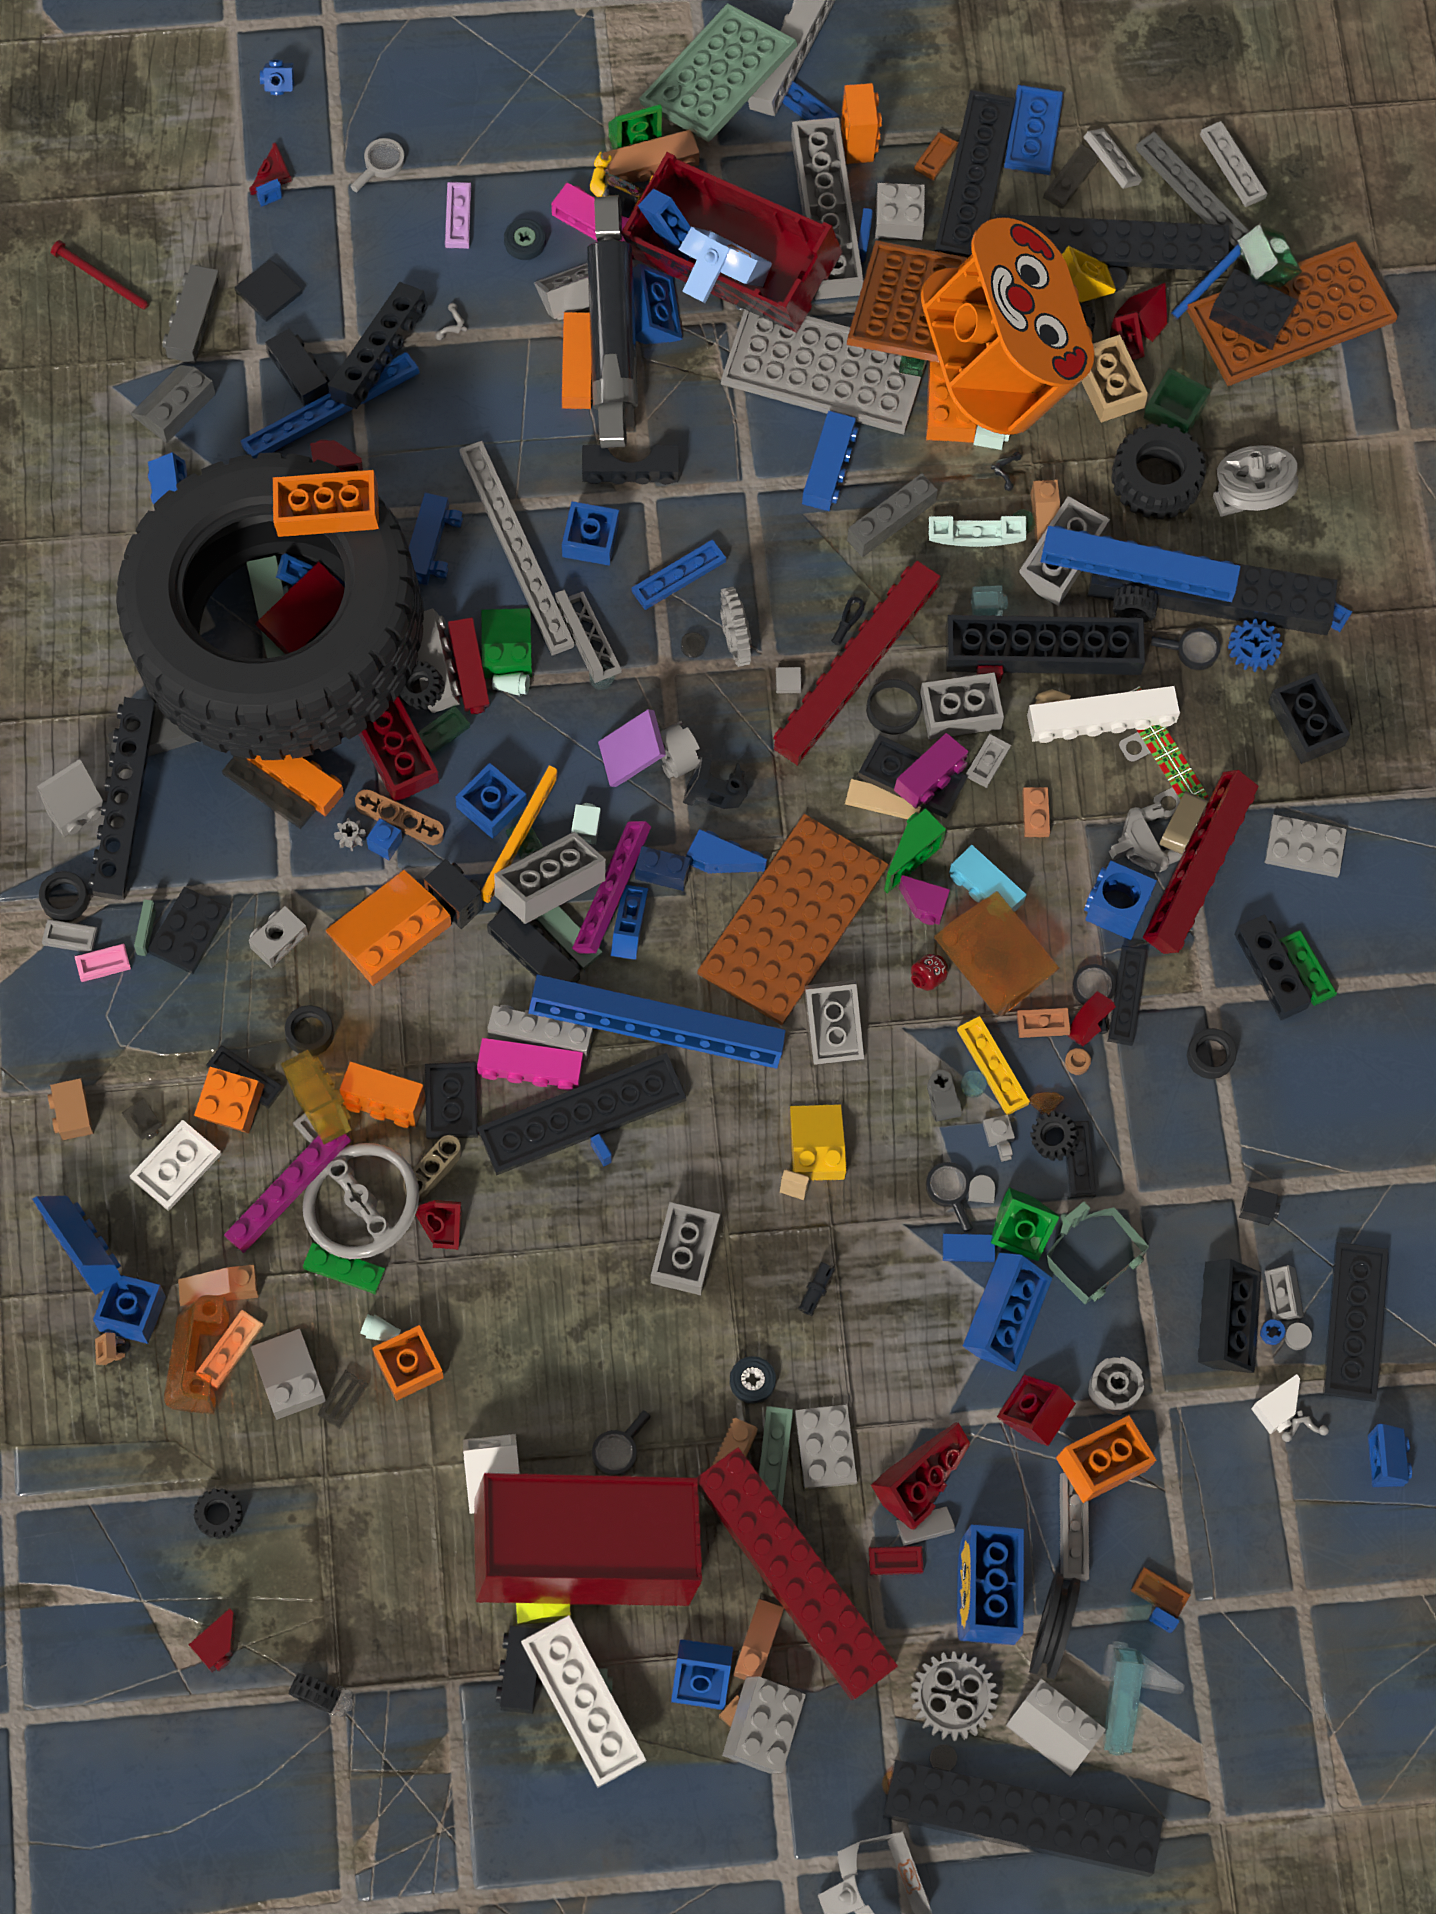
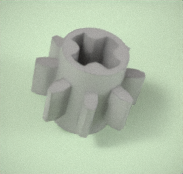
M347 818V822L343 824L337 823L340 832H335L334 836L336 840H340V848L346 846L353 851L355 846H363L360 837L366 836V832L364 829H360V821L355 823ZM349 832H353L351 837H348Z

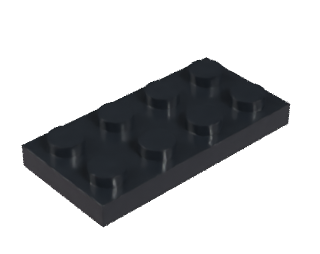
M879 735L857 777L901 797L894 791L896 780L922 754ZM955 772L951 776L949 783L943 789L938 788L934 792L933 798L927 804L922 803L920 807L926 808L928 811L947 819L968 776L961 772L959 774Z

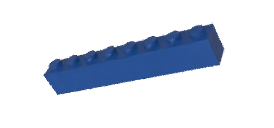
M1048 526L1040 560L1042 563L1232 602L1240 571V566L1234 565L1230 561L1219 562L1210 560L1206 556L1195 557L1186 555L1182 551L1162 550L1158 546H1143L1134 541H1119L1110 536L1100 537L1091 535L1086 531L1076 532L1067 530L1062 526Z

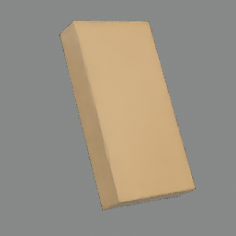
M784 1170L780 1193L804 1200L808 1188V1176Z

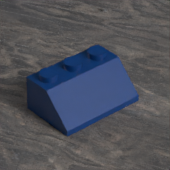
M638 264L633 267L636 341L646 345L680 341L682 333L673 277Z

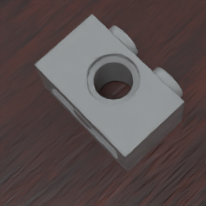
M284 906L280 911H274L262 928L257 927L251 933L248 941L250 948L273 968L308 935L306 925ZM274 932H281L283 934L279 939H272L270 937Z

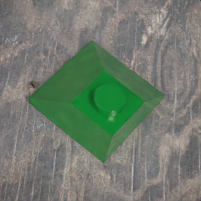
M1009 1187L998 1209L991 1243L1038 1261L1059 1219V1215L1033 1196Z

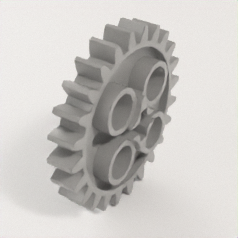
M734 587L721 589L722 609L720 610L729 652L733 654V659L738 667L749 665L751 662V636L743 603L738 598V593H736Z
M955 1651L952 1652L950 1659H947L945 1653H941L940 1662L935 1657H931L932 1666L930 1667L924 1663L922 1668L925 1674L917 1672L915 1676L920 1682H913L911 1687L918 1690V1692L911 1693L910 1698L918 1701L911 1708L915 1710L920 1709L916 1720L924 1718L926 1721L923 1728H927L930 1725L933 1727L931 1735H935L938 1730L941 1731L942 1740L946 1738L948 1733L951 1734L953 1741H956L960 1733L962 1738L967 1740L968 1731L976 1736L978 1734L976 1726L985 1729L986 1723L983 1719L992 1720L993 1718L988 1710H996L997 1708L995 1704L991 1703V1700L998 1698V1694L991 1693V1690L997 1684L988 1683L992 1673L984 1675L982 1671L986 1665L982 1664L976 1667L977 1658L974 1657L968 1662L966 1661V1653L962 1655L961 1659H957ZM941 1673L948 1674L951 1678V1684L948 1686L941 1685L937 1680V1676ZM968 1680L975 1682L977 1691L975 1693L966 1692L963 1683ZM931 1688H935L946 1694H951V1692L955 1690L957 1691L958 1697L977 1700V1704H972L960 1698H958L956 1702H952L951 1696L940 1693H932ZM935 1699L941 1700L945 1705V1710L942 1712L934 1711L931 1708V1701ZM961 1706L967 1707L971 1712V1717L966 1720L961 1719L957 1715V1709Z

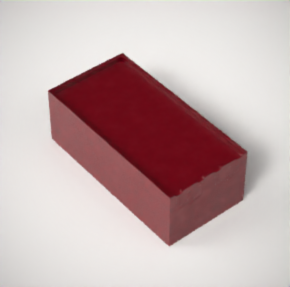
M484 1473L474 1498L476 1602L689 1606L702 1583L698 1478Z

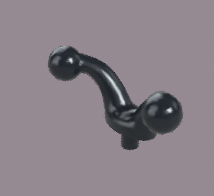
M1015 452L1013 456L1000 459L996 465H991V469L995 470V474L1000 475L1006 481L1004 488L1007 491L1013 489V483H1011L1008 474L1003 470V466L1014 460L1020 461L1022 458L1020 452Z

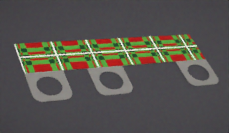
M1139 686L1129 692L1140 691L1142 689ZM1153 725L1144 730H1137V733L1120 741L1119 747L1129 761H1136L1151 753L1171 784L1172 788L1154 797V803H1160L1161 799L1165 796H1171L1176 800V807L1173 810L1168 811L1164 809V817L1174 814L1185 791L1203 799L1209 797L1166 727ZM1134 740L1141 744L1142 750L1139 754L1131 755L1127 752L1126 745L1129 741Z

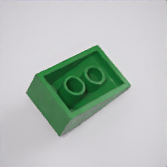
M661 104L617 116L608 123V136L613 149L661 138L662 107Z
M530 608L481 610L482 668L484 678H493L494 675L523 672L525 675L532 677Z
M926 808L921 813L915 812L907 820V826L887 872L884 888L887 894L900 884L902 875L908 877L942 848L946 829Z

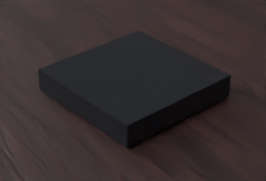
M271 259L234 287L235 292L266 322L302 294V290Z

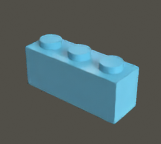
M973 845L951 864L949 872L951 879L957 885H963L969 891V895L974 901L981 902L986 906L988 913L993 918H999L1004 923L1024 904L1026 893Z

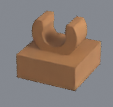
M104 1333L96 1338V1365H107L114 1360L118 1361L124 1358L125 1353H118L116 1346L125 1344V1340L116 1339L115 1333Z

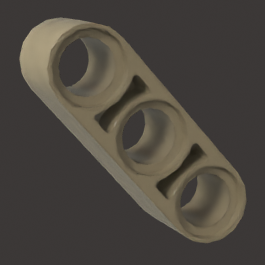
M1185 791L1159 845L1182 855L1208 801Z
M452 1135L443 1136L413 1169L418 1184L422 1185V1189L419 1191L418 1202L423 1201L459 1161L461 1146L456 1137ZM449 1145L456 1148L452 1154H446L442 1150ZM433 1164L437 1165L439 1170L436 1173H428L426 1168ZM404 1180L403 1186H404L405 1195L407 1196L406 1184H405V1180Z

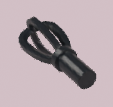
M853 596L848 600L843 611L842 621H840L839 627L831 640L834 644H841L847 631L850 630L851 626L862 615L865 602L861 598ZM858 602L860 604L859 609L847 623L846 618L851 606Z

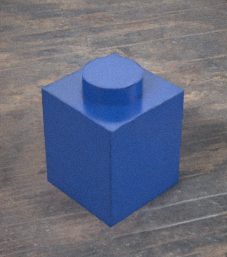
M380 818L366 838L368 849L390 861L403 841L401 830Z

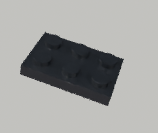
M184 886L148 948L149 954L194 974L229 913V907Z

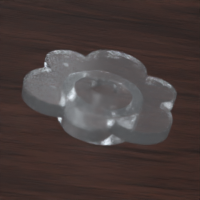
M339 1686L336 1689L341 1694L332 1713L329 1714L343 1717L346 1711H350L354 1706V1701L351 1699L353 1692Z

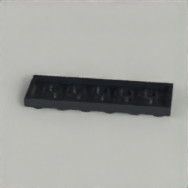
M1340 1242L1335 1244L1323 1395L1372 1402L1377 1400L1388 1249Z

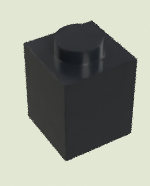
M1248 1187L1244 1193L1239 1218L1269 1226L1273 1218L1277 1219L1281 1204L1277 1203L1278 1194Z

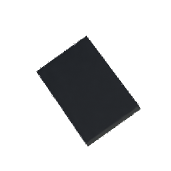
M476 1062L425 1064L426 1138L441 1139L446 1135H452L456 1138H478Z

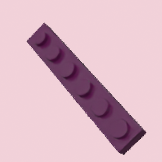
M646 821L627 822L605 872V881L600 883L572 947L577 953H596L600 947L606 929L610 924L613 913L638 860L641 846L644 845L651 826Z
M330 1123L224 1234L227 1240L242 1253H245L340 1151L344 1149L351 1141L349 1137L334 1124Z

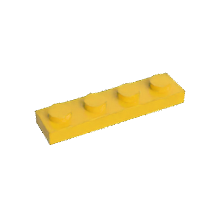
M979 1016L957 1028L958 1033L1005 1114L1010 1115L1029 1105V1099L981 1017Z

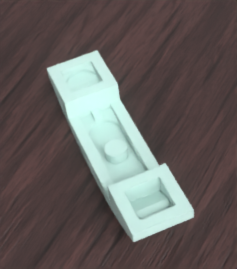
M953 516L929 517V541L954 546L986 547L1012 544L1026 540V516H1002L1001 521H953Z

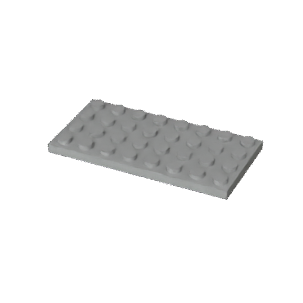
M744 309L721 378V385L826 414L828 411L855 417V422L904 435L927 360L847 345L850 327L806 316L798 333H795Z

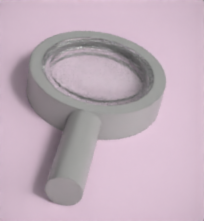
M387 138L377 139L370 143L364 154L367 169L350 186L353 191L358 192L374 175L388 178L398 174L404 166V151L400 144Z

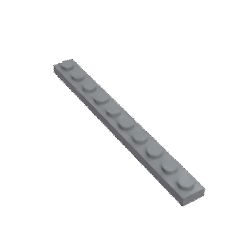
M479 441L461 448L460 455L551 655L553 656L574 648L573 639L483 442Z

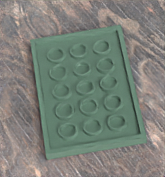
M727 3L639 98V101L646 108L661 104L662 117L710 142L798 46L796 39Z

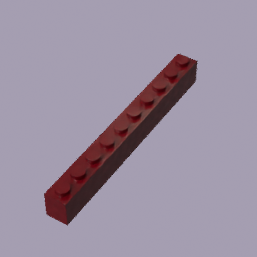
M916 561L912 567H906L901 575L902 580L898 585L894 583L891 586L884 603L880 601L876 605L872 618L870 620L866 619L860 626V633L857 637H851L845 646L846 651L842 656L837 655L830 666L832 667L831 670L819 677L816 689L813 692L809 691L802 700L803 705L799 710H793L788 718L789 723L785 728L780 727L773 737L775 740L774 750L797 766L800 764L939 587L940 575L919 561Z

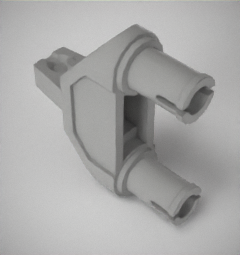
M1159 802L1142 809L1134 807L1129 810L1122 836L1118 840L1119 843L1113 845L1111 850H1109L1113 860L1127 856L1131 862L1153 872L1165 871L1170 864L1181 860V854L1170 849L1165 851L1160 849L1147 825V822L1164 816L1163 807L1158 809L1161 806Z

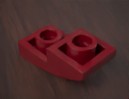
M1097 991L1077 1013L1070 1025V1034L1067 1036L1081 1046L1086 1045L1101 1031L1098 1023L1116 1007L1113 1001Z

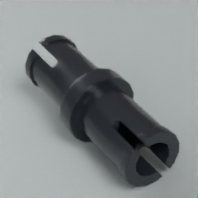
M820 1262L812 1282H808L806 1286L808 1290L798 1310H803V1313L813 1316L821 1297L827 1293L825 1289L835 1272L833 1267L830 1268V1265Z

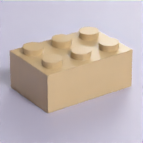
M1118 335L1094 343L1093 366L1089 374L1082 380V384L1100 422L1145 408L1148 393L1121 336Z

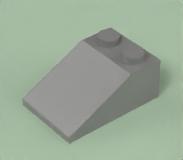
M80 759L37 786L48 816L64 837L68 834L77 833L82 828V825L90 820H97L102 816L101 807L103 800Z
M855 980L804 985L813 1063L824 1064L864 1059Z
M300 1329L251 1346L276 1420L326 1402Z

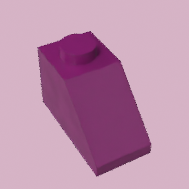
M902 875L899 890L915 918L928 925H940L950 889Z

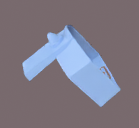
M696 227L690 228L679 248L680 251L697 260L683 292L703 303H706L720 272L745 284L763 287L772 265L771 262L714 232Z

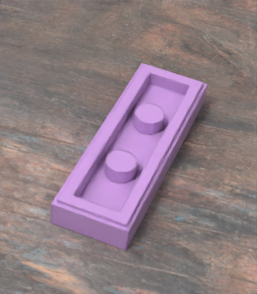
M448 182L446 248H469L471 183Z

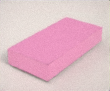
M125 944L75 956L81 982L131 969Z

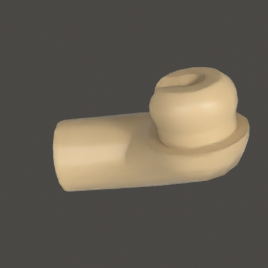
M1051 689L1038 693L1035 697L1037 699L1035 704L1070 700L1071 695Z

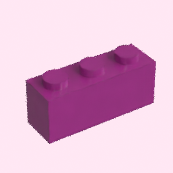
M944 734L897 778L894 791L915 809L922 803L927 804L933 798L934 792L938 788L943 789L955 772L959 774L966 767L968 751L949 734Z

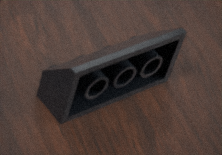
M1232 1259L1205 1262L1198 1363L1213 1369L1255 1373L1261 1272Z

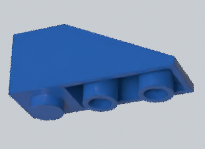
M700 829L686 857L690 858L691 866L706 873L765 872L767 867V859L757 851L749 852L734 841L727 842L720 839L712 831L705 832Z

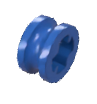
M1275 1319L1266 1321L1260 1331L1262 1340L1269 1345L1278 1344L1285 1335L1284 1325ZM1272 1327H1276L1278 1329L1276 1333H1279V1336L1269 1337V1331H1266V1328L1272 1329Z

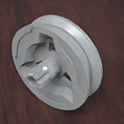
M1259 445L1239 449L1226 456L1217 468L1220 497L1227 504L1238 509L1265 510L1279 506L1292 498L1299 486L1296 459L1286 450L1274 446Z

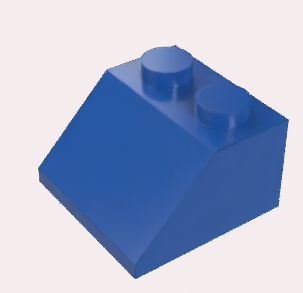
M1377 1424L1368 1434L1372 1487L1404 1486L1412 1477L1411 1463H1407L1406 1456L1410 1448L1409 1438L1405 1437L1404 1429Z
M680 1639L671 1702L724 1710L733 1647Z

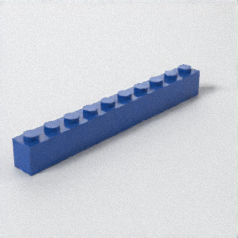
M541 975L536 976L528 1014L776 1069L782 1055L785 1030Z

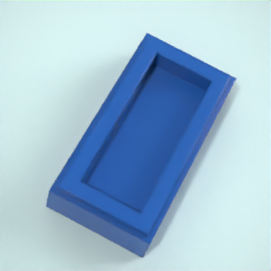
M867 208L863 209L858 243L860 261L862 262L866 260L873 212L872 209Z
M943 1234V1261L994 1262L995 1245L991 1243L992 1235Z

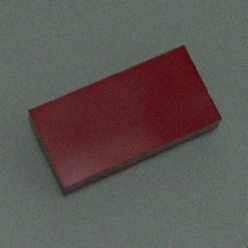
M922 1546L869 1547L868 1549L870 1575L923 1574Z

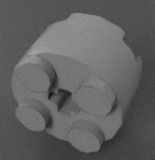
M682 721L660 731L666 756L661 758L664 763L662 768L668 778L673 776L678 778L695 769L703 758H698L696 750L700 749L688 727L682 729Z
M1114 1357L1103 1360L1097 1365L1089 1381L1088 1392L1092 1402L1098 1409L1108 1414L1121 1415L1128 1412L1136 1405L1144 1390L1142 1371L1135 1362L1126 1357ZM1118 1382L1121 1386L1115 1389L1112 1385Z

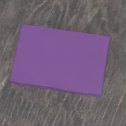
M646 710L598 742L609 785L612 787H617L666 756L654 710Z

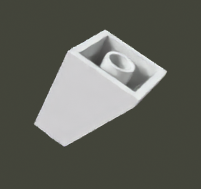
M516 1434L463 1440L470 1514L474 1513V1498L484 1473L520 1474Z

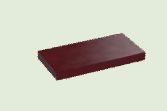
M318 562L255 625L284 654L296 651L304 647L336 615L343 599L345 587Z

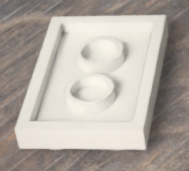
M182 1120L130 1175V1178L169 1211L222 1154Z

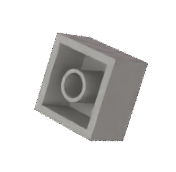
M878 183L875 238L922 240L925 185Z

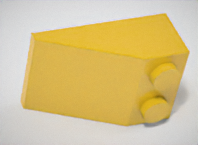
M841 1105L790 1106L793 1172L808 1176L809 1181L844 1180L846 1157Z

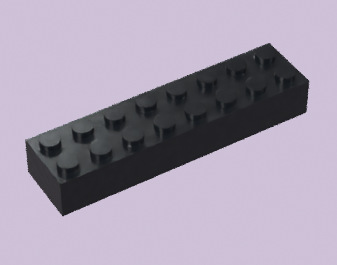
M947 616L945 627L946 672H977L978 666H1003V673L1141 675L1145 664L1143 618Z

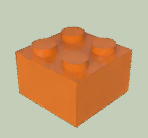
M210 1067L194 1116L249 1134L264 1084L254 1079Z
M420 1325L372 1348L377 1363L396 1401L444 1378L443 1371Z

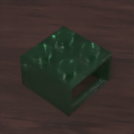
M1258 225L1238 240L1241 248L1240 254L1250 266L1249 272L1256 280L1281 288L1302 272L1282 232ZM1267 235L1274 237V239L1269 241Z
M1169 368L1149 400L1143 418L1160 426V423L1168 424L1169 428L1179 427L1181 428L1180 432L1183 434L1186 432L1190 433L1208 402L1211 389Z

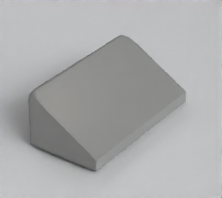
M1286 1265L1266 1270L1265 1277L1273 1319L1282 1321L1303 1318L1295 1268Z
M947 1506L933 1510L914 1530L910 1529L900 1520H896L903 1546L954 1533L955 1526Z

